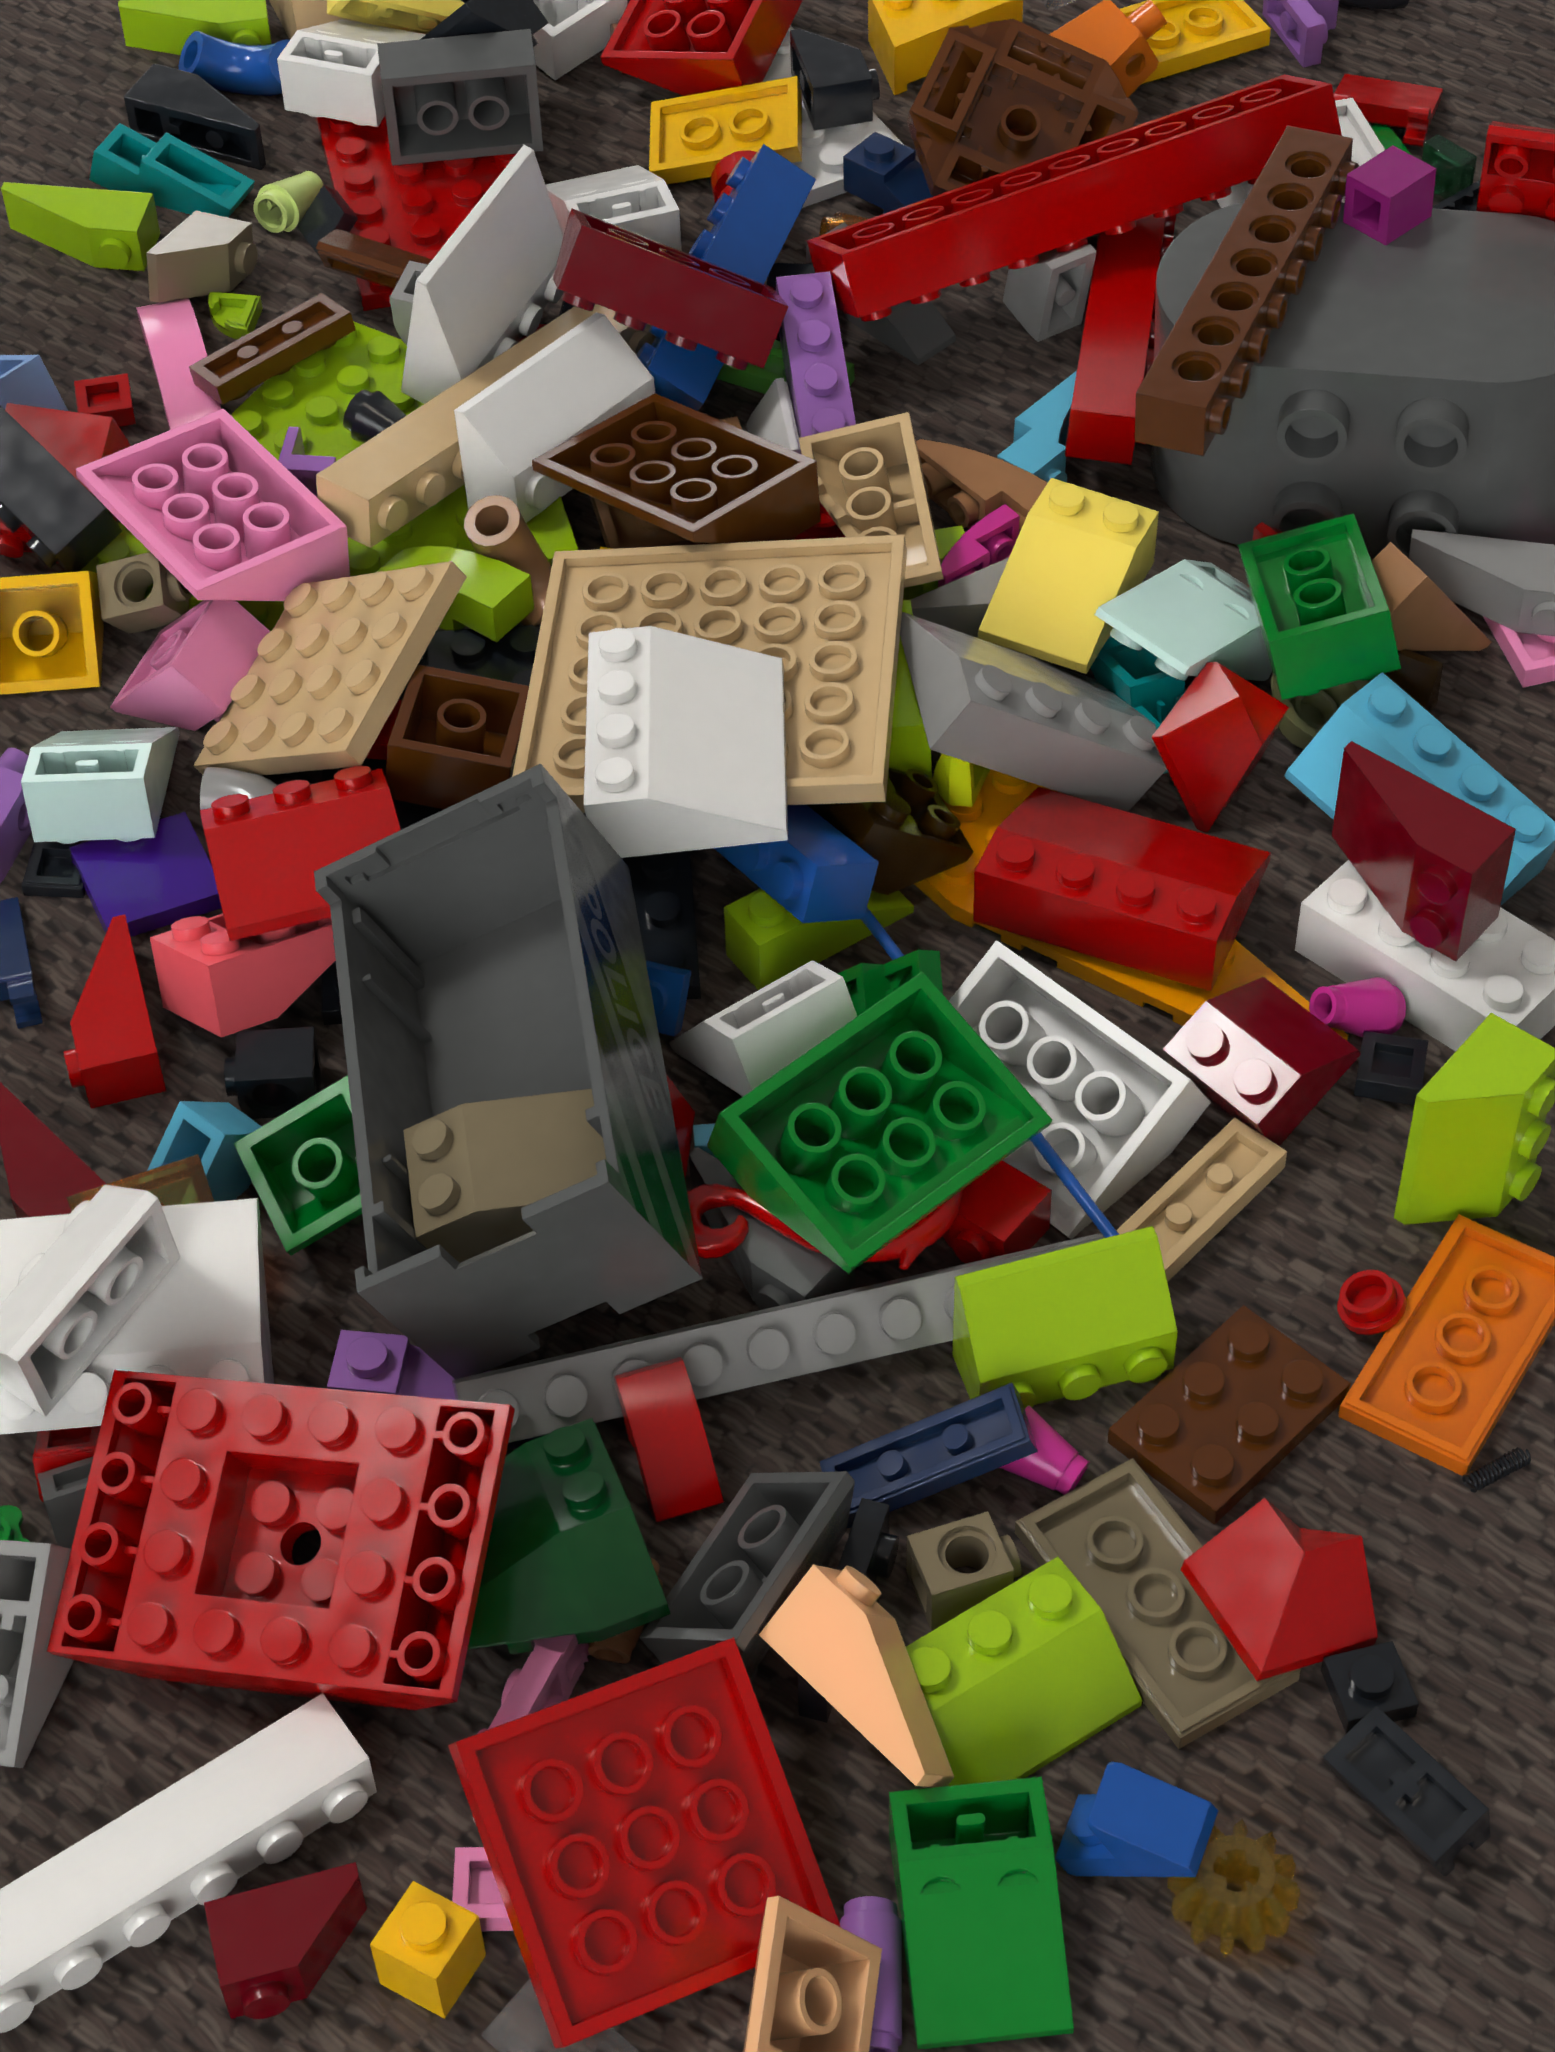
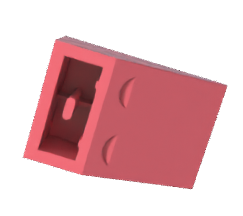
M223 914L210 918L195 916L175 921L171 925V931L150 937L163 1008L221 1038L279 1018L336 961L331 918L229 941Z

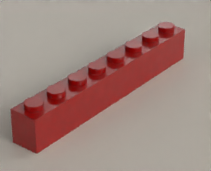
M1152 215L1135 220L1136 227L1128 232L1116 235H1105V232L1099 233L1071 404L1065 456L1132 465L1135 443H1141L1135 441L1136 392L1154 362L1157 271L1165 251L1173 241L1176 215L1164 218H1153Z

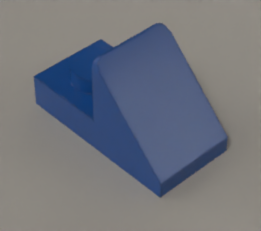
M1109 1762L1097 1794H1078L1055 1860L1068 1874L1073 1876L1196 1877L1218 1810L1210 1801L1123 1763Z

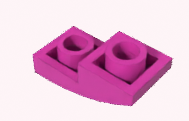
M1004 504L974 524L961 536L945 556L941 564L943 579L938 580V588L1009 558L1019 535L1020 516Z

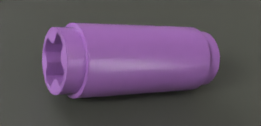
M865 1896L854 1898L844 1905V1916L840 1919V1927L882 1949L869 2052H898V2047L902 2044V1923L898 1917V1907L895 1902L883 1897Z

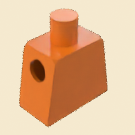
M1103 0L1049 35L1106 60L1119 79L1128 98L1157 69L1159 61L1146 40L1164 27L1167 21L1151 0L1146 1L1128 17L1111 0Z

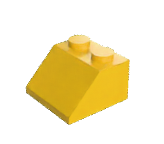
M77 571L0 577V695L101 687L104 624L101 618L97 573Z

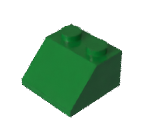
M345 1076L233 1143L286 1252L291 1256L362 1214L348 1076Z

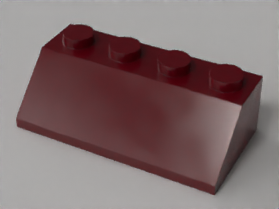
M573 208L570 211L553 276L557 289L564 291L562 300L587 311H593L595 304L616 311L613 317L615 321L639 331H644L646 325L650 324L667 331L664 338L667 341L691 351L696 350L698 343L717 350L715 358L736 369L745 371L748 363L764 369L789 307L773 287Z

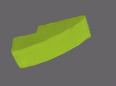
M446 546L404 548L376 571H390L452 561L467 578L439 626L445 631L461 630L467 626L498 642L534 610L530 574L502 561L472 551Z

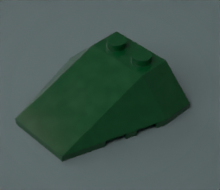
M593 1418L571 1426L558 1428L550 1434L526 1442L505 1457L468 1650L507 1644L510 1654L534 1651L533 1640L575 1634L578 1644L598 1642L671 1614L631 1505Z

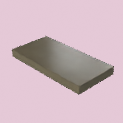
M1133 1458L1015 1521V1534L1039 1566L1058 1556L1100 1606L1142 1702L1178 1749L1299 1680L1300 1668L1260 1681H1256L1180 1570L1184 1560L1201 1548L1202 1544Z

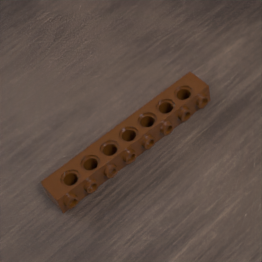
M1293 126L1286 127L1136 392L1135 441L1204 457L1215 434L1223 435L1229 424L1234 399H1243L1248 389L1251 368L1254 362L1261 364L1266 356L1272 328L1280 329L1282 327L1290 295H1298L1302 289L1307 263L1318 260L1326 228L1334 229L1337 224L1342 199L1345 196L1347 174L1359 167L1358 163L1351 162L1353 138Z

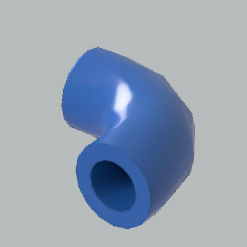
M194 31L186 40L181 51L179 70L197 74L213 88L223 92L259 96L282 94L277 58L290 40L285 39L270 45H246L229 42L200 31Z

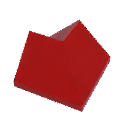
M1218 662L1206 663L1152 735L1159 754L1196 829L1202 832L1210 830L1262 758L1289 709L1284 703Z
M1266 1498L1262 1499L1190 1555L1181 1566L1180 1570L1256 1681L1322 1662L1323 1657L1373 1646L1378 1638L1362 1535L1300 1528Z

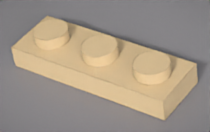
M1234 1117L1116 1231L1119 1234L1153 1226L1158 1236L1168 1282L1285 1168L1287 1151Z

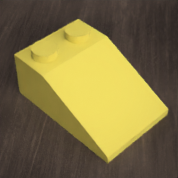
M1051 478L1027 514L978 629V638L1087 674L1113 628L1094 614L1099 606L1141 584L1154 564L1159 511Z

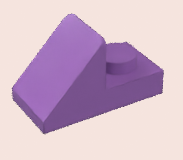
M1264 0L1262 15L1301 66L1307 67L1321 63L1323 44L1327 42L1328 30L1335 29L1339 0Z

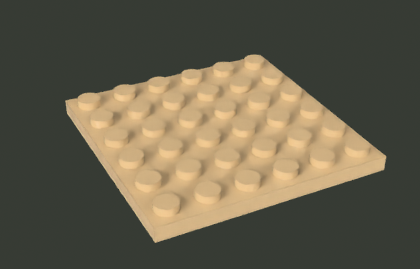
M905 534L555 551L512 777L538 764H542L577 807L585 813L584 773L589 633L608 631L615 628L653 626L782 658L784 667L787 805L886 802L907 559Z

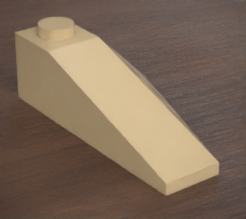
M909 412L799 438L801 454L817 461L819 501L845 537L905 534L907 559L904 588L943 579L926 483Z

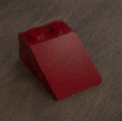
M1351 741L1344 748L1332 837L1402 932L1415 938L1423 946L1433 948L1450 959L1457 961L1499 916L1516 829Z

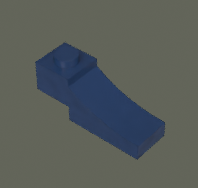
M874 132L843 156L844 191L884 209V213L933 197L930 194L922 166L916 160V150L887 136Z

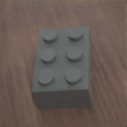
M531 29L377 43L392 165L518 153L523 145L530 147L534 152L543 151L537 72Z

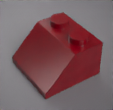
M1265 977L1205 1001L1163 1048V1051L1175 1068L1190 1078L1202 1093L1233 1118H1237L1278 1146L1283 1143L1361 1055L1356 1047Z

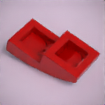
M677 1357L615 1375L614 1381L629 1442L635 1448L649 1509L654 1520L659 1522L723 1503L706 1432L683 1359Z

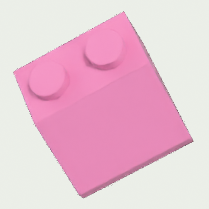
M203 600L160 630L110 708L118 713L192 731L198 730L213 719L219 722L232 701L230 697L232 689L240 679L247 675L258 656L257 648L259 643L270 631L237 601Z

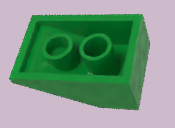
M1354 513L1238 544L1269 661L1282 700L1296 696L1314 695L1323 689L1357 680H1371L1382 672L1387 673L1401 669L1390 610Z

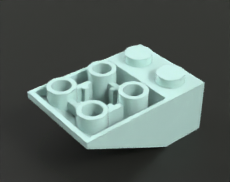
M1184 559L1099 606L1094 614L1113 627L1110 635L1115 640L1135 650L1145 648L1157 656L1154 663L1157 668L1179 680L1185 681L1188 676L1197 677L1207 662H1218L1245 680L1265 681L1272 672L1250 588L1209 562Z
M178 727L61 731L31 747L21 786L34 842L57 841L63 844H72L85 840L117 839L119 841L131 842L141 838H155L178 743Z

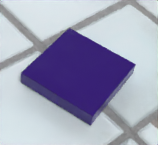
M186 812L160 819L155 838H141L131 842L119 841L117 839L91 840L69 847L74 867L76 865L81 875L85 891L105 933L112 918L125 914L130 936L132 937L173 924L175 921L183 918L195 917L222 908L212 864Z

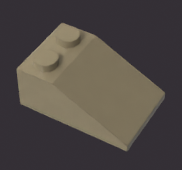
M592 1089L464 1103L404 1129L415 1238L427 1249L440 1244L452 1257L461 1263L534 1231L523 1221L521 1208L597 1175L595 1163L606 1159L603 1138L586 1120L585 1110L594 1106Z

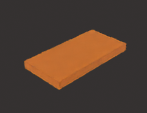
M1458 1214L1407 1296L1404 1315L1397 1324L1386 1330L1342 1401L1338 1417L1463 1476L1469 1472L1555 1325V1257Z

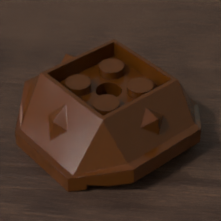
M1015 19L988 22L971 28L968 25L949 28L909 111L907 124L930 194L936 196L1132 128L1139 112L1132 100L1126 97L1119 79L1106 60ZM1009 129L1020 130L1026 136H1017L1010 132Z

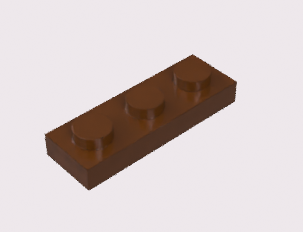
M320 293L189 366L194 384L222 405L242 398L250 389L273 376L288 372L296 363L318 351L332 347L336 344L337 340L355 331L351 312L325 294Z

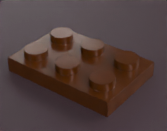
M1243 1305L1109 1428L1107 1443L1128 1459L1133 1458L1142 1470L1215 1525L1342 1403L1350 1390L1351 1383Z

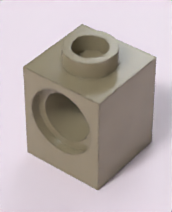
M151 552L96 565L102 621L128 634L169 625L190 610L189 599L192 597V594ZM153 583L151 593L144 599L146 590Z
M988 1511L907 1536L906 1572L931 1631L1014 1583V1578L1021 1576L1020 1559L1013 1540L1008 1534L999 1537ZM968 1566L976 1568L979 1571L974 1573H960L954 1569L958 1567Z

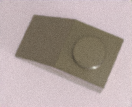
M197 210L146 252L149 300L161 303L206 296L210 292L225 293L232 291L253 272L257 263L258 252L256 245L253 244L252 223Z

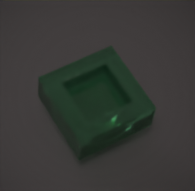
M1439 134L1424 142L1422 161L1437 168L1435 194L1447 199L1473 184L1477 156Z

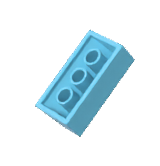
M1383 672L1342 703L1284 775L1286 779L1334 820L1344 748L1353 741L1515 828L1516 831L1501 905L1544 869L1555 850V821Z

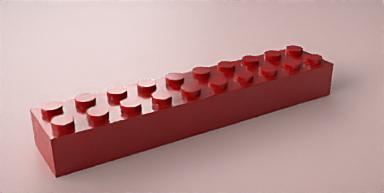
M1284 74L807 240L815 273L830 271L837 309L845 314L861 318L863 322L875 321L892 314L891 306L910 300L911 304L933 301L942 295V288L957 283L961 287L981 284L991 278L990 272L1005 266H1008V269L1029 267L1040 261L1039 254L1056 249L1057 252H1067L1088 244L1087 237L1101 232H1105V235L1128 232L1136 227L1135 220L1152 215L1153 218H1164L1176 215L1184 210L1183 203L1200 198L1201 201H1212L1224 198L1232 193L1231 186L1248 181V184H1255L1287 126L1342 136L1332 84Z

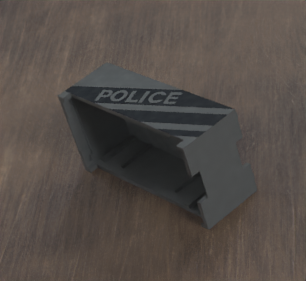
M538 764L314 871L316 891L330 905L367 1253L368 1269L365 1266L355 1269L357 1293L454 1379L484 1373L540 1349L539 1337L534 1332L603 1302H607L621 1314L703 1279L629 867L543 765ZM592 1089L594 1106L585 1110L586 1120L603 1138L606 1159L595 1163L597 1175L521 1208L523 1221L534 1231L461 1263L452 1257L440 1244L427 1249L415 1238L404 1129L464 1103Z

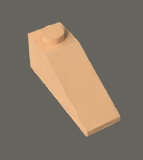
M813 1564L763 1628L759 1636L915 1786L932 1788L948 1786L954 1778L953 1771L897 1622L876 1601L880 1597L881 1591L869 1578L851 1566H845L843 1570H837Z

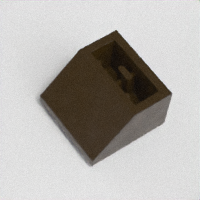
M889 767L886 802L808 804L811 809L879 862L871 890L873 892L889 895L968 861L974 852L959 828V820L948 810L937 792L939 788L936 782L925 773L916 769H908L904 772Z

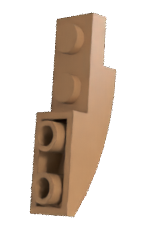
M923 439L916 441L928 498L947 511L958 526L962 525L963 528L967 527L970 529L989 513L1006 504L1020 516V533L1028 512L1048 482L1004 460L975 450Z

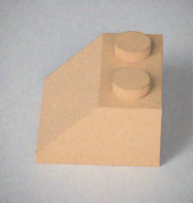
M781 1896L767 1897L760 1932L743 2052H869L882 1949Z

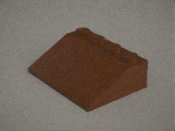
M656 393L532 460L534 471L694 543L794 540L799 534L821 522L816 460Z

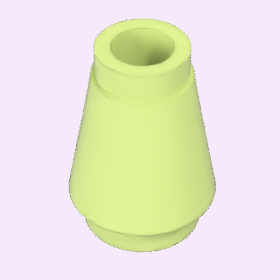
M305 171L263 186L259 190L253 206L258 222L266 230L273 233L294 230L324 185L321 178L312 171Z

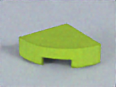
M222 292L209 293L208 304L210 315L212 314L211 319L214 326L221 333L237 340L254 331L263 309L261 296Z

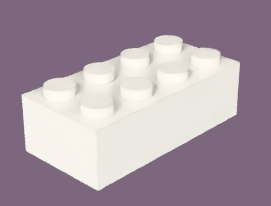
M1350 860L1346 861L1301 902L1295 951L1346 983L1374 977L1386 979L1396 986L1404 996L1406 1003L1405 1020L1454 1051L1458 1050L1490 1013L1497 1015L1540 1040L1555 1026V940L1501 907L1498 918L1457 961H1454L1433 948L1423 946L1415 938L1402 932Z

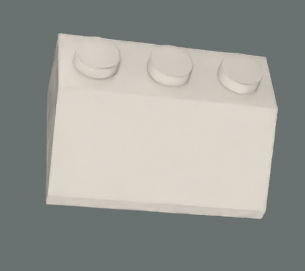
M104 1185L91 1201H83L74 1208L65 1222L63 1233L46 1253H39L29 1260L19 1276L18 1285L0 1305V1386L46 1417L179 1260L180 1254L158 1197L147 1190Z

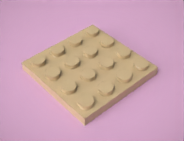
M452 561L302 583L295 587L284 601L285 609L275 627L259 643L257 648L258 656L247 675L240 679L232 689L230 695L231 703L220 721L212 726L205 735L203 741L204 748L193 766L202 775L207 767H220L259 774L261 776L361 766L467 576Z

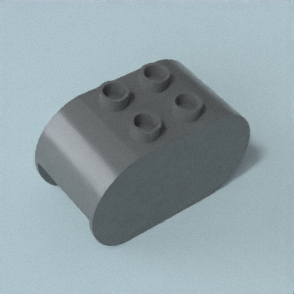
M1244 202L1226 206L1201 217L1184 229L1165 251L1159 264L1156 279L1154 360ZM1341 203L1340 215L1335 228H1326L1324 232L1323 245L1318 260L1307 263L1305 280L1298 295L1291 294L1289 297L1287 313L1280 329L1272 328L1270 332L1268 350L1261 364L1254 362L1251 368L1250 381L1243 399H1234L1229 424L1223 435L1215 434L1204 457L1152 445V473L1156 487L1167 505L1191 526L1210 536L1235 545L1252 541L1254 527L1261 522L1286 532L1352 513L1355 515L1370 557H1376L1392 542L1409 558L1412 529L1555 545V222L1545 218L1522 214L1432 208L1431 217L1388 245H1384L1343 222L1344 203Z

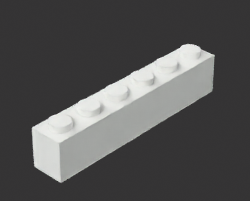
M323 1693L0 1889V2033L8 2032L22 2024L30 2016L35 2005L62 1988L64 1990H73L88 1983L99 1973L105 1961L130 1946L142 1947L152 1943L164 1934L171 1920L198 1903L204 1905V1902L225 1897L235 1887L240 1877L264 1862L275 1864L288 1858L300 1847L304 1837L330 1821L332 1823L344 1822L361 1811L367 1803L368 1797L377 1792L370 1760Z

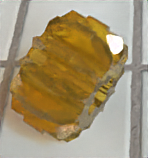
M1243 1819L1234 1825L1232 1835L1225 1836L1215 1825L1213 1826L1196 1877H1168L1167 1882L1170 1892L1176 1895L1173 1897L1171 1907L1175 1922H1192L1190 1937L1193 1939L1194 1945L1207 1940L1212 1934L1220 1937L1219 1949L1224 1958L1233 1952L1236 1939H1242L1244 1944L1256 1956L1265 1947L1266 1934L1282 1939V1936L1289 1929L1291 1917L1288 1913L1297 1909L1300 1898V1888L1296 1882L1292 1881L1296 1868L1293 1854H1274L1276 1839L1272 1831L1256 1840L1248 1838V1829ZM1227 1883L1241 1885L1240 1891L1234 1892L1226 1889Z

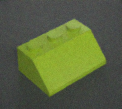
M1493 1013L1486 1017L1416 1095L1394 1219L1404 1225L1452 1221L1456 1219L1458 1214L1469 1219L1497 1217L1513 1198L1524 1201L1529 1196L1542 1172V1167L1536 1164L1537 1155L1543 1149L1551 1133V1125L1545 1123L1547 1113L1555 1103L1554 1047Z
M1153 1226L955 1276L952 1355L970 1400L1009 1383H1013L1020 1393L1024 1408L1063 1397L1068 1400H1080L1091 1396L1099 1388L1127 1380L1134 1383L1151 1381L1159 1377L1165 1370L1173 1369L1178 1330L1158 1236Z
M1058 1556L906 1646L954 1774V1778L948 1786L1026 1778L1142 1706L1141 1696L1102 1609Z

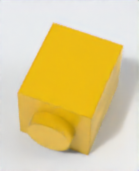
M412 1881L370 1943L379 1983L444 2019L486 1956L479 1915L415 1881Z

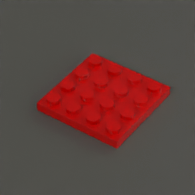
M734 1637L448 1745L555 2049L574 2044L755 1968L767 1897L781 1896L840 1927L838 1917Z

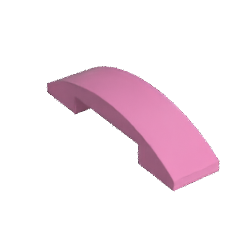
M189 298L136 307L162 396L169 429L172 430L221 410V405L218 401L194 384L189 366L207 357L200 328Z

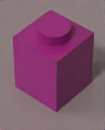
M1392 145L1347 174L1343 222L1374 240L1388 245L1432 216L1437 168Z

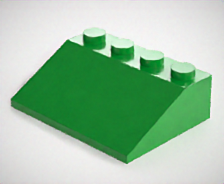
M922 971L720 1112L707 1147L751 1198L849 1274L1051 1124L1052 1119Z

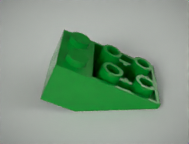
M1042 1776L889 1792V1841L899 1916L902 1923V1938L917 2050L1074 2033L1054 1847Z

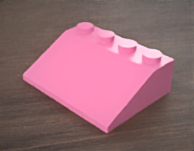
M224 408L76 468L77 478L197 600L285 601L288 594L302 583L350 577L347 526Z

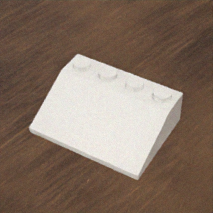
M526 145L521 147L416 280L401 392L423 404L516 345L523 335L528 337L533 334L541 321L544 307L549 301L553 304L557 303L564 292L557 289L553 281L563 235L534 150Z
M653 626L615 628L608 631L589 633L584 810L589 821L621 858L788 840L784 667L782 658Z
M997 940L949 1000L952 1006L1050 1116L1052 1122L1041 1131L1042 1135L1102 1213L1173 1152L1211 1103L1190 1078ZM1030 1140L1003 1159L1004 1162L1052 1190L1050 1224L1068 1238H1074L1092 1222Z
M259 1198L161 1206L179 1251V1260L46 1417L0 1386V1435L101 1426L114 1370L274 1384ZM70 1214L0 1219V1305L18 1285L19 1276L29 1260L39 1253H46L60 1237Z

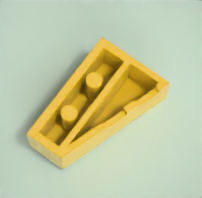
M868 0V41L894 96L907 91V84L927 76L949 28L965 25L971 28L988 22L1008 19L1022 22L1023 0Z

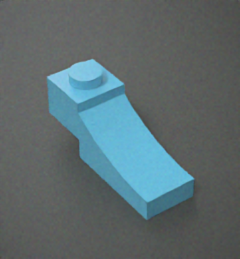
M1077 371L1015 418L1013 444L997 455L998 459L1024 469L1046 482H1049L1051 478L1067 482L1065 450Z

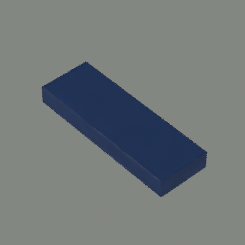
M1009 1383L822 1460L819 1463L822 1472L847 1471L855 1481L847 1528H851L862 1498L888 1504L889 1512L1034 1454L1038 1450L1020 1393L1013 1383Z

